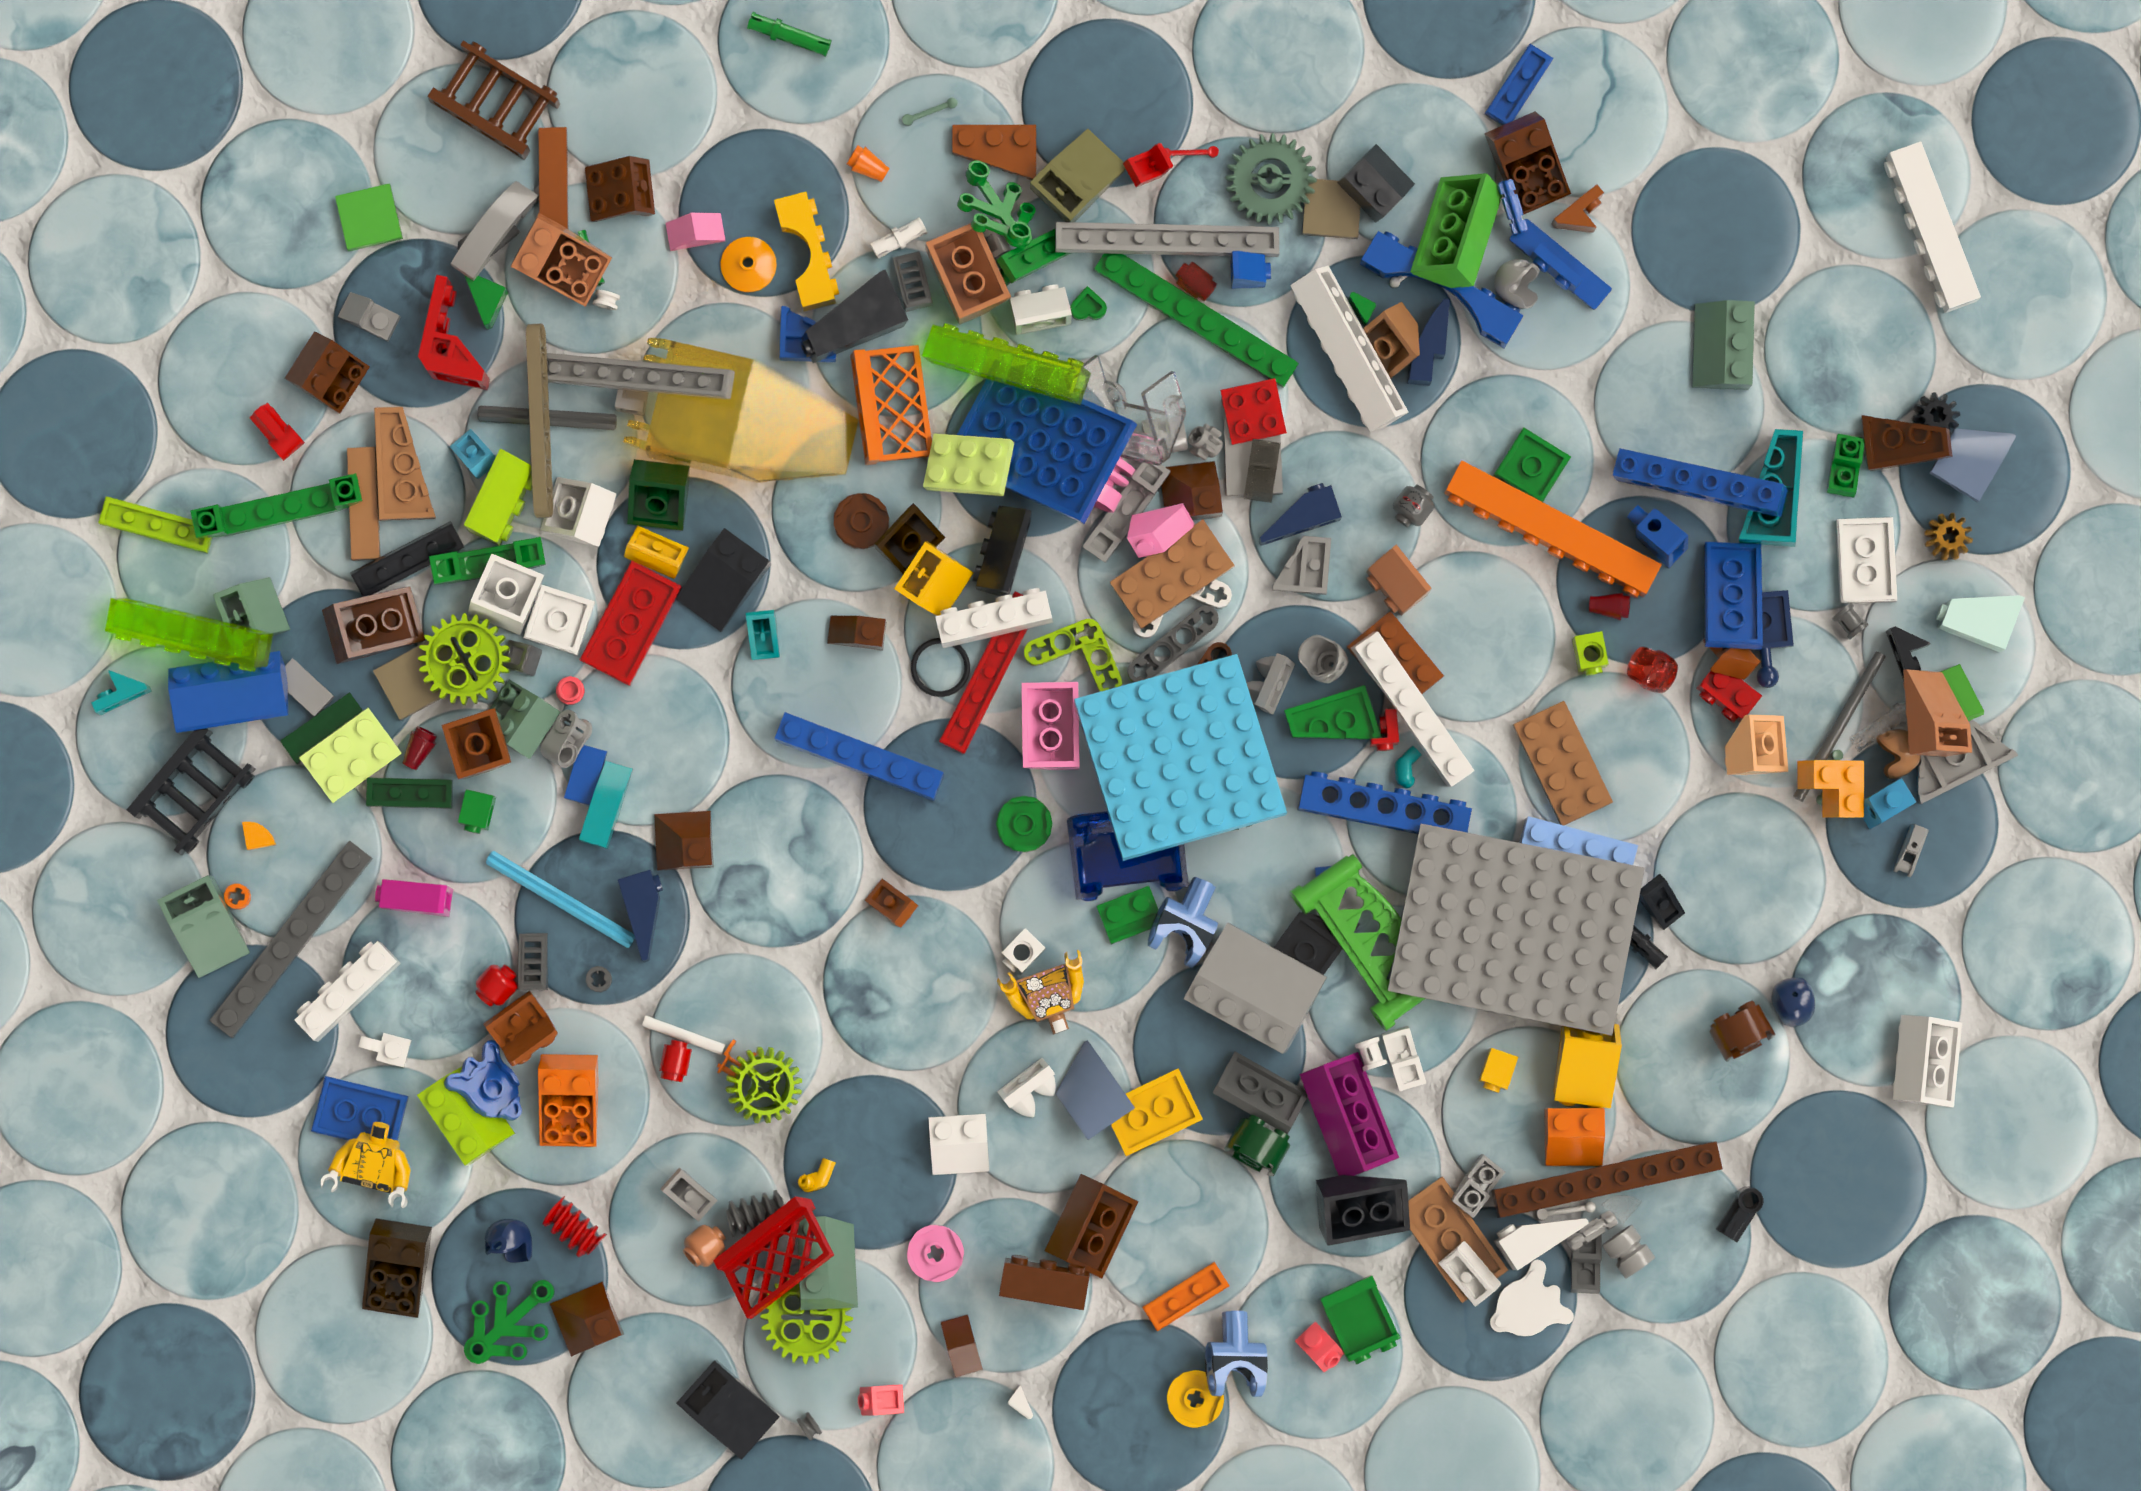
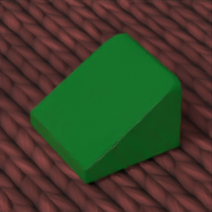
M1351 292L1348 301L1364 327H1366L1375 310L1376 303L1355 292Z

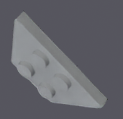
M1973 719L1970 720L1972 753L1947 757L1921 755L1917 765L1919 804L2018 756L2017 752L2009 749L1997 740V737L1981 728Z

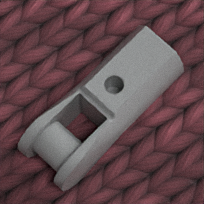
M1916 824L1910 825L1895 863L1894 872L1900 870L1907 873V877L1911 878L1928 835V829ZM1905 853L1914 856L1911 863L1903 860Z

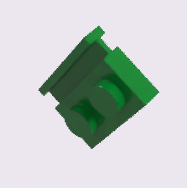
M1150 886L1096 906L1111 945L1150 930L1159 910Z

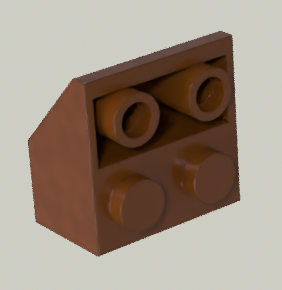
M314 331L284 379L340 414L370 366L333 340Z

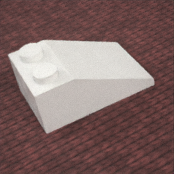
M1586 1218L1516 1227L1514 1224H1510L1496 1233L1499 1238L1494 1243L1511 1269L1519 1270L1589 1224Z

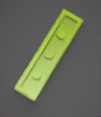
M107 496L105 497L98 521L100 525L207 554L213 538H196L192 519Z

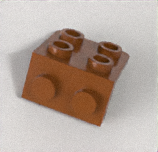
M530 990L483 1023L501 1047L511 1066L521 1065L528 1061L532 1053L539 1048L549 1046L558 1034L549 1015Z

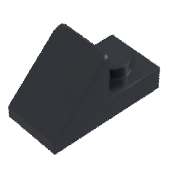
M1895 626L1889 628L1886 634L1904 682L1903 670L1921 671L1917 657H1912L1911 652L1925 648L1931 643Z
M1658 874L1641 888L1639 901L1663 930L1685 914L1671 887L1661 874Z

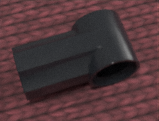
M1750 1186L1740 1188L1716 1230L1738 1242L1756 1212L1763 1206L1764 1198L1762 1193ZM1753 1192L1756 1196V1202L1752 1207L1746 1208L1742 1203V1198L1746 1193Z

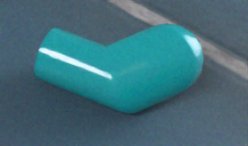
M1413 745L1394 765L1395 780L1405 789L1414 785L1415 778L1412 776V765L1422 756Z

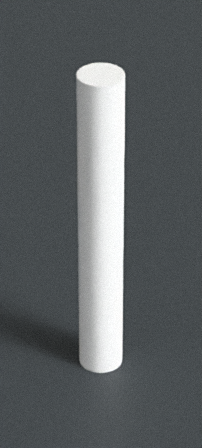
M645 1016L642 1024L643 1027L720 1055L723 1054L726 1046L723 1043L649 1016Z

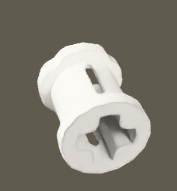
M1379 1037L1355 1044V1048L1359 1049L1364 1063L1362 1067L1363 1072L1387 1064L1386 1059L1382 1058L1378 1045Z

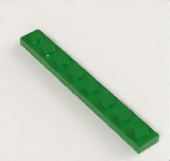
M1104 253L1094 268L1095 272L1268 379L1275 378L1276 384L1282 388L1286 386L1299 365L1297 361L1124 254Z

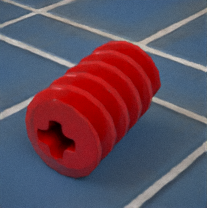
M564 1196L547 1213L543 1225L546 1227L554 1223L551 1233L556 1234L562 1231L559 1239L561 1242L571 1239L568 1248L571 1250L578 1246L577 1257L585 1254L589 1255L607 1234L603 1233L596 1236L597 1225L588 1229L587 1226L590 1218L580 1221L579 1217L582 1211L578 1210L571 1213L573 1203L570 1202L563 1206Z

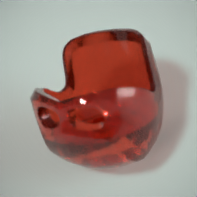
M1639 647L1632 655L1627 667L1629 678L1639 683L1643 689L1654 693H1665L1674 683L1678 673V664L1673 657L1664 651H1655L1647 647Z

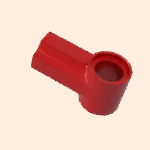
M268 402L256 409L249 417L269 440L268 444L283 461L305 443L295 430L281 419V416Z

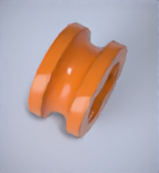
M234 883L226 888L224 900L233 909H243L249 905L251 893L246 886ZM238 889H242L241 894H245L244 900H239L237 904H233L234 899H230L231 892L236 893Z

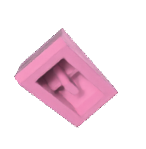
M689 213L665 223L670 251L726 241L721 213Z

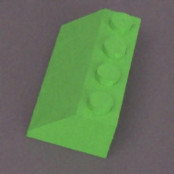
M1487 173L1440 178L1410 271L1413 275L1449 288L1474 286L1503 195H1500L1497 184Z

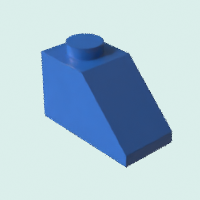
M1232 251L1230 260L1231 289L1264 288L1266 280L1271 279V264L1265 263V255Z

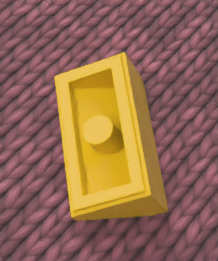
M637 525L626 546L624 557L675 579L689 547Z

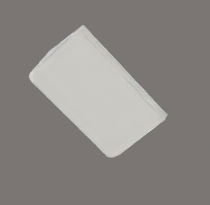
M1465 1241L1438 1263L1475 1307L1501 1285L1500 1281Z

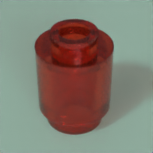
M1193 261L1189 265L1184 263L1175 274L1178 278L1176 282L1178 286L1198 300L1200 298L1204 302L1218 285L1213 281L1214 277Z

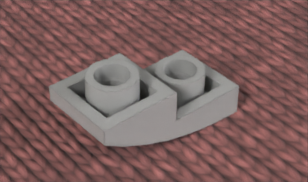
M1481 1154L1463 1178L1451 1201L1474 1218L1491 1195L1489 1193L1505 1174V1171L1484 1154Z

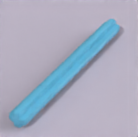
M492 851L487 857L486 864L626 948L633 944L635 936L625 928L497 852Z

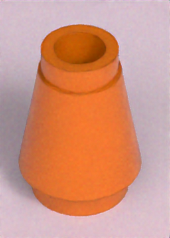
M857 145L847 162V165L852 167L851 171L875 180L877 179L880 182L883 181L890 169L867 147L863 149L859 145Z

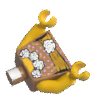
M1077 950L1078 957L1074 960L1069 959L1067 952H1065V964L1017 981L1008 972L1010 981L1002 984L998 978L997 983L1001 990L1005 992L1012 1008L1026 1019H1035L1036 1022L1048 1019L1053 1034L1060 1033L1069 1029L1064 1013L1074 1010V1005L1081 999L1084 985L1081 952Z

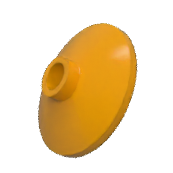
M742 237L731 242L721 257V272L724 279L731 287L741 292H756L765 288L772 281L776 273L777 263L773 250L766 242L755 237ZM746 258H751L753 260V265L751 267H745L743 265V261Z

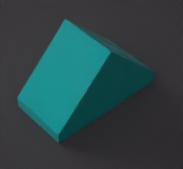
M775 611L747 612L746 621L752 660L780 657Z

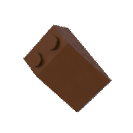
M410 586L334 603L322 610L337 664L425 641Z

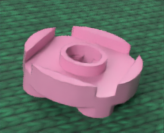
M939 1225L926 1226L917 1231L909 1242L907 1259L912 1271L924 1280L932 1282L945 1281L954 1276L961 1267L964 1256V1248L959 1236L949 1228ZM933 1245L937 1249L942 1248L944 1251L940 1255L941 1260L939 1262H936L934 1258H928L927 1254L931 1252L930 1247Z

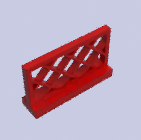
M793 1197L713 1260L717 1270L724 1271L747 1319H753L834 1256L812 1212L816 1208L811 1199ZM806 1218L809 1224L807 1236L798 1235L799 1224ZM783 1235L789 1236L786 1252L777 1250L779 1238ZM796 1238L806 1240L802 1256L793 1254ZM813 1242H817L823 1252L816 1259L809 1258ZM762 1251L769 1252L765 1268L756 1266L758 1255ZM776 1254L785 1256L782 1272L772 1270ZM792 1258L801 1260L799 1272L795 1275L789 1274ZM742 1267L748 1268L745 1284L739 1283L735 1272ZM755 1270L764 1272L761 1288L752 1286ZM771 1274L780 1276L779 1286L775 1291L768 1290ZM751 1290L760 1292L758 1303L753 1308L749 1303Z

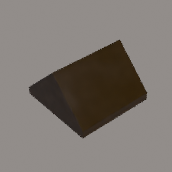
M912 503L874 545L875 549L900 573L904 574L925 542L928 541L937 547L946 537Z

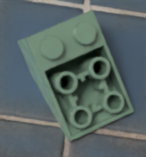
M207 875L157 900L171 930L198 978L250 954L214 877Z

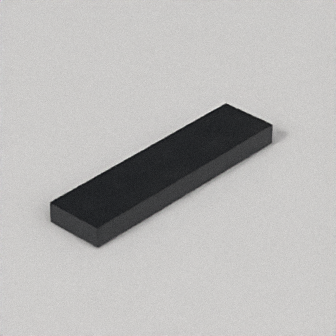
M450 521L350 572L363 597L373 595L431 565L429 556L457 552L464 548V545Z

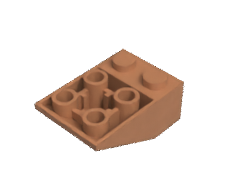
M538 213L515 255L511 267L586 307L612 257L566 227Z
M1903 670L1909 754L1947 757L1972 753L1970 723L1944 674L1932 671Z

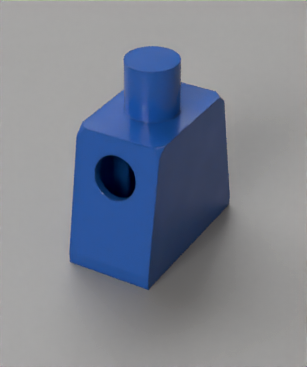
M1637 505L1627 516L1637 526L1635 528L1636 538L1668 568L1688 549V535L1657 509L1654 508L1648 514ZM1657 529L1658 531L1652 532L1650 530Z

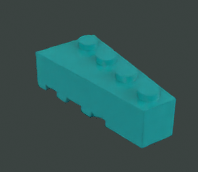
M1774 430L1759 479L1782 483L1788 491L1782 515L1777 517L1748 510L1739 537V543L1795 547L1803 431Z

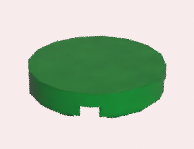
M1020 796L1012 798L1003 805L997 816L996 827L998 836L1007 847L1014 851L1026 853L1035 851L1046 843L1051 835L1053 823L1050 811L1041 801L1035 797Z

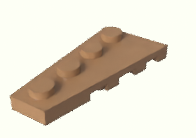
M403 407L374 408L379 521L435 519L436 516L431 505Z

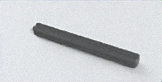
M479 406L477 418L481 422L530 425L528 408ZM549 410L550 426L615 430L617 426V416L615 414Z

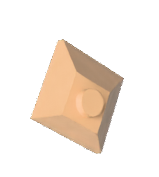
M1744 716L1725 746L1727 775L1788 772L1784 716Z

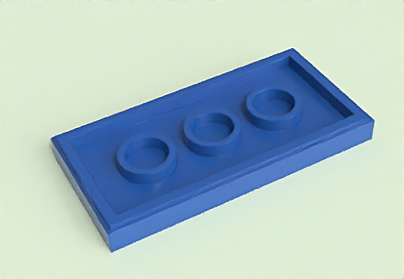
M1705 542V647L1762 649L1761 544Z

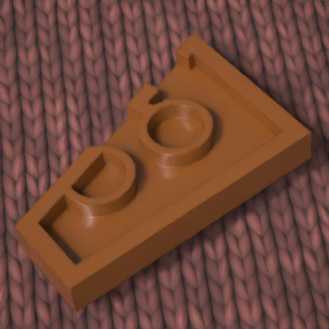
M952 125V154L971 161H982L987 165L1002 169V171L1033 180L1036 177V125Z

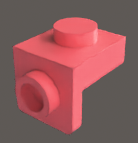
M1316 1321L1295 1340L1323 1372L1336 1366L1344 1355L1343 1350Z

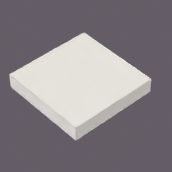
M540 585L523 638L578 656L595 601Z

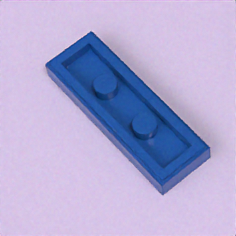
M1530 43L1486 110L1485 115L1501 125L1514 121L1553 61V57Z

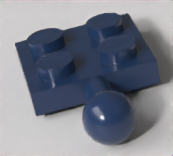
M1788 590L1762 592L1763 646L1762 649L1749 650L1760 651L1761 668L1758 670L1756 678L1758 683L1765 688L1775 686L1779 680V673L1772 666L1771 649L1794 646Z

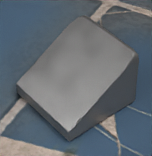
M509 640L507 646H509L510 650L505 652L504 656L510 657L511 661L503 663V666L513 671L534 676L542 650L529 644Z

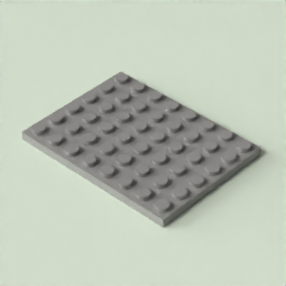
M1420 824L1388 991L1612 1036L1645 868Z

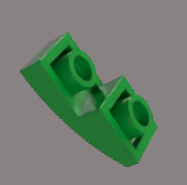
M1837 434L1827 493L1855 497L1859 470L1863 460L1864 438Z

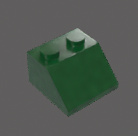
M634 459L629 478L627 524L683 531L689 490L690 466Z

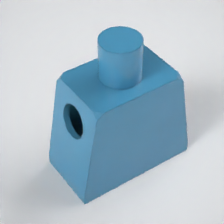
M1900 778L1864 800V817L1862 818L1868 828L1871 829L1913 805L1916 801L1903 779ZM1870 807H1871L1872 810L1874 811L1875 816L1872 814V812H1871V810H1870Z

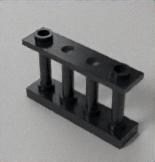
M208 728L194 730L126 809L135 818L140 819L142 816L145 818L147 816L169 833L179 842L174 851L180 855H183L185 852L189 854L199 843L197 839L239 788H246L255 777L252 773L256 768L249 763L243 769L240 768L211 743L212 739L209 737L213 732ZM197 751L200 753L204 751L235 777L225 790H222L193 765L191 758ZM179 773H186L216 799L206 812L174 786L173 780ZM161 794L163 796L168 795L198 821L187 834L155 808L156 804L154 802Z

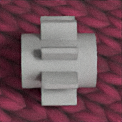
M1206 423L1203 427H1195L1188 437V442L1192 445L1189 452L1203 460H1207L1208 457L1213 458L1217 456L1223 446L1222 440L1219 439L1222 432Z

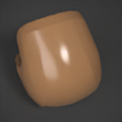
M1893 729L1877 736L1876 741L1879 746L1895 757V760L1887 764L1883 770L1888 779L1900 778L1911 772L1918 765L1921 755L1909 754L1908 731Z

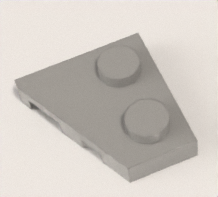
M1303 536L1273 584L1272 591L1326 595L1331 538Z

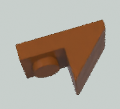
M1596 184L1555 217L1551 223L1552 226L1556 229L1593 233L1597 227L1584 211L1590 214L1602 204L1599 199L1604 194L1603 190Z
M1709 647L1719 658L1710 668V671L1745 680L1761 662L1749 649Z
M884 879L880 880L865 899L869 905L900 928L918 907L913 900Z

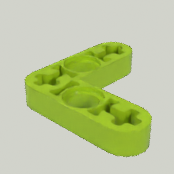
M1093 619L1081 620L1031 640L1024 648L1025 660L1033 666L1046 664L1082 649L1099 692L1109 690V688L1103 689L1102 684L1105 683L1104 675L1102 673L1100 676H1097L1096 671H1103L1110 665L1113 671H1108L1111 680L1116 679L1118 682L1114 685V688L1122 686V678L1101 626ZM1085 625H1089L1090 628H1096L1097 631L1093 633V639L1083 636L1078 639L1081 644L1075 645V638L1070 630L1076 629L1077 635L1084 631ZM1063 634L1070 638L1071 644L1068 649L1059 650L1056 648L1054 641L1057 636ZM1050 640V647L1055 653L1054 655L1049 656L1048 650L1041 654L1040 660H1036L1035 657H1029L1028 654L1032 652V646L1036 645L1038 649L1047 647L1044 641ZM1096 650L1104 651L1107 655V662L1101 666L1093 664L1091 661L1093 652Z

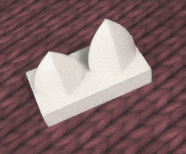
M1041 1058L997 1092L1009 1108L1023 1116L1033 1118L1035 1116V1102L1031 1092L1034 1090L1041 1095L1054 1096L1056 1083L1053 1075L1055 1073L1046 1061Z

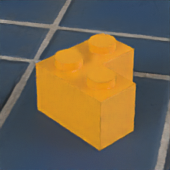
M1797 761V789H1822V818L1864 817V761Z

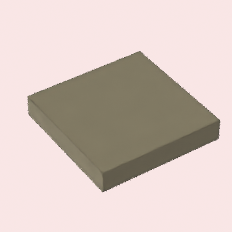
M1317 179L1316 183L1309 184L1315 190V193L1306 194L1310 203H1304L1302 235L1358 239L1361 206L1341 188L1337 180Z

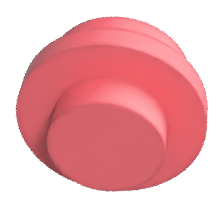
M572 676L561 679L556 687L557 697L567 705L580 702L585 693L583 683L578 678Z

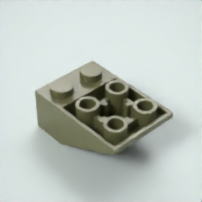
M1087 129L1037 174L1030 182V189L1065 222H1076L1126 169L1123 165L1124 162Z

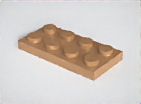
M1201 520L1165 552L1146 557L1110 581V585L1142 630L1234 568L1235 565L1205 521Z
M1565 701L1513 724L1560 825H1567L1613 803Z
M1442 1176L1408 1200L1410 1231L1459 1301L1463 1303L1468 1299L1467 1296L1438 1264L1463 1241L1472 1248L1496 1278L1503 1275L1508 1269L1471 1216L1451 1201L1454 1192Z

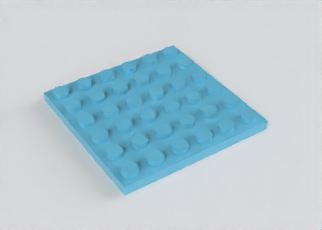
M1237 654L1074 699L1123 861L1287 814Z

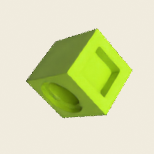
M1603 632L1574 636L1572 643L1578 672L1585 671L1586 676L1603 673L1602 668L1609 665ZM1585 648H1594L1598 653V659L1594 662L1586 660L1583 654Z

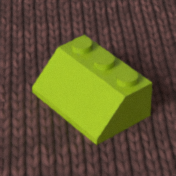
M499 449L464 523V526L470 533L498 546L501 545L502 541H508L513 531V526L510 524L515 515L520 516L525 506V501L522 499L526 491L532 490V466L507 451Z
M462 1067L433 1083L417 1094V1096L463 1164L469 1166L516 1133L506 1119L482 1116L469 1106L462 1095L446 1089L444 1085L445 1078L450 1074L461 1073Z

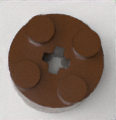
M1753 1000L1738 1008L1739 1011L1735 1015L1730 1017L1729 1013H1726L1713 1021L1714 1023L1710 1025L1711 1030L1709 1032L1726 1062L1731 1057L1736 1059L1762 1045L1760 1040L1766 1037L1770 1040L1776 1035L1760 1005H1755Z

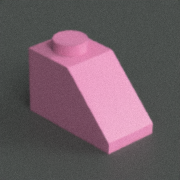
M1183 503L1135 514L1131 517L1127 539L1138 558L1162 553L1192 529L1194 522Z

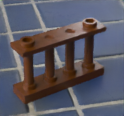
M463 40L461 47L467 53V56L446 89L442 88L439 91L434 87L427 96L430 103L525 160L530 153V149L526 145V137L548 104L556 109L559 108L560 102L556 98L557 93L545 85L542 88L538 87L486 55L487 50L478 43L472 41L471 44H468ZM478 60L490 67L491 70L470 103H466L463 106L455 101L457 98L455 94ZM500 75H503L515 84L494 117H490L487 121L479 116L480 111L478 109ZM525 89L537 96L538 99L518 131L510 135L502 130L504 127L502 123Z

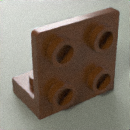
M626 156L585 167L591 221L598 222L626 214L641 216L655 214L649 159Z

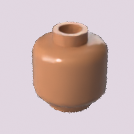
M701 1225L685 1238L683 1252L694 1266L709 1267L714 1263L713 1260L725 1251L723 1241L726 1240V1237L716 1226L711 1228L707 1225Z

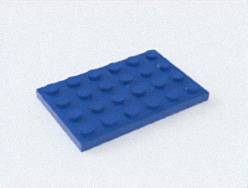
M996 360L957 435L1011 439L1014 442V448L1005 488L1085 524L1137 424L1133 420Z

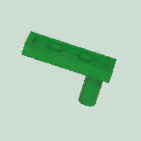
M1055 229L1031 240L1027 247L1015 248L1001 255L997 262L1001 267L999 271L1006 286H1008L1010 283L1012 284L1071 253L1055 252Z

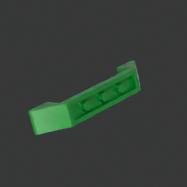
M355 473L329 479V483L225 507H220L216 504L190 510L196 538L231 536L334 513L358 504L363 500L358 477Z

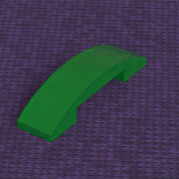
M541 537L513 541L512 544L472 551L429 556L434 585L481 579L491 554L528 569L544 566L546 562Z

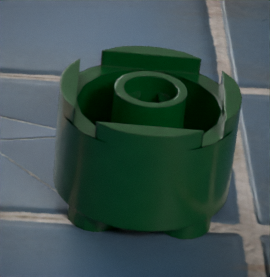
M1250 1115L1249 1118H1241L1224 1150L1228 1152L1232 1149L1235 1151L1232 1157L1258 1172L1262 1168L1268 1169L1267 1175L1274 1176L1290 1148L1288 1143L1290 1136L1279 1129H1275L1273 1132L1264 1127L1265 1122L1254 1115Z

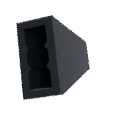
M886 270L876 274L804 333L801 348L804 355L811 358L812 363L905 326L908 318Z

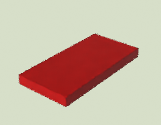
M631 561L579 660L631 686L682 586Z

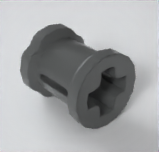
M1852 602L1832 618L1834 622L1838 621L1848 633L1847 637L1849 639H1852L1869 625L1866 621L1863 622L1854 611Z

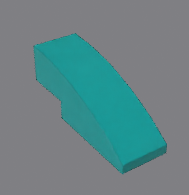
M605 761L579 837L580 841L608 849L633 768Z

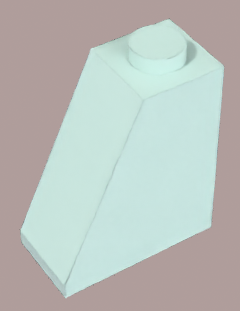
M2016 595L1951 599L1946 605L1942 604L1939 608L1936 620L1940 622L1937 628L1997 652H2002L2007 647L2025 597Z

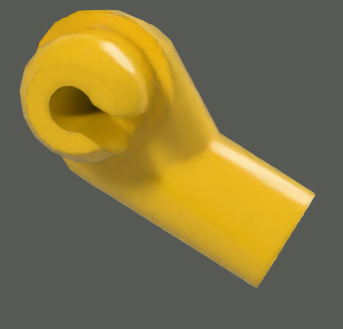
M823 1158L817 1172L808 1175L804 1174L799 1177L798 1186L804 1192H814L825 1188L828 1185L836 1162Z

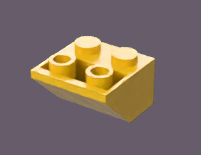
M927 541L923 544L894 589L917 605L939 616L941 615L940 611L953 606L974 572Z

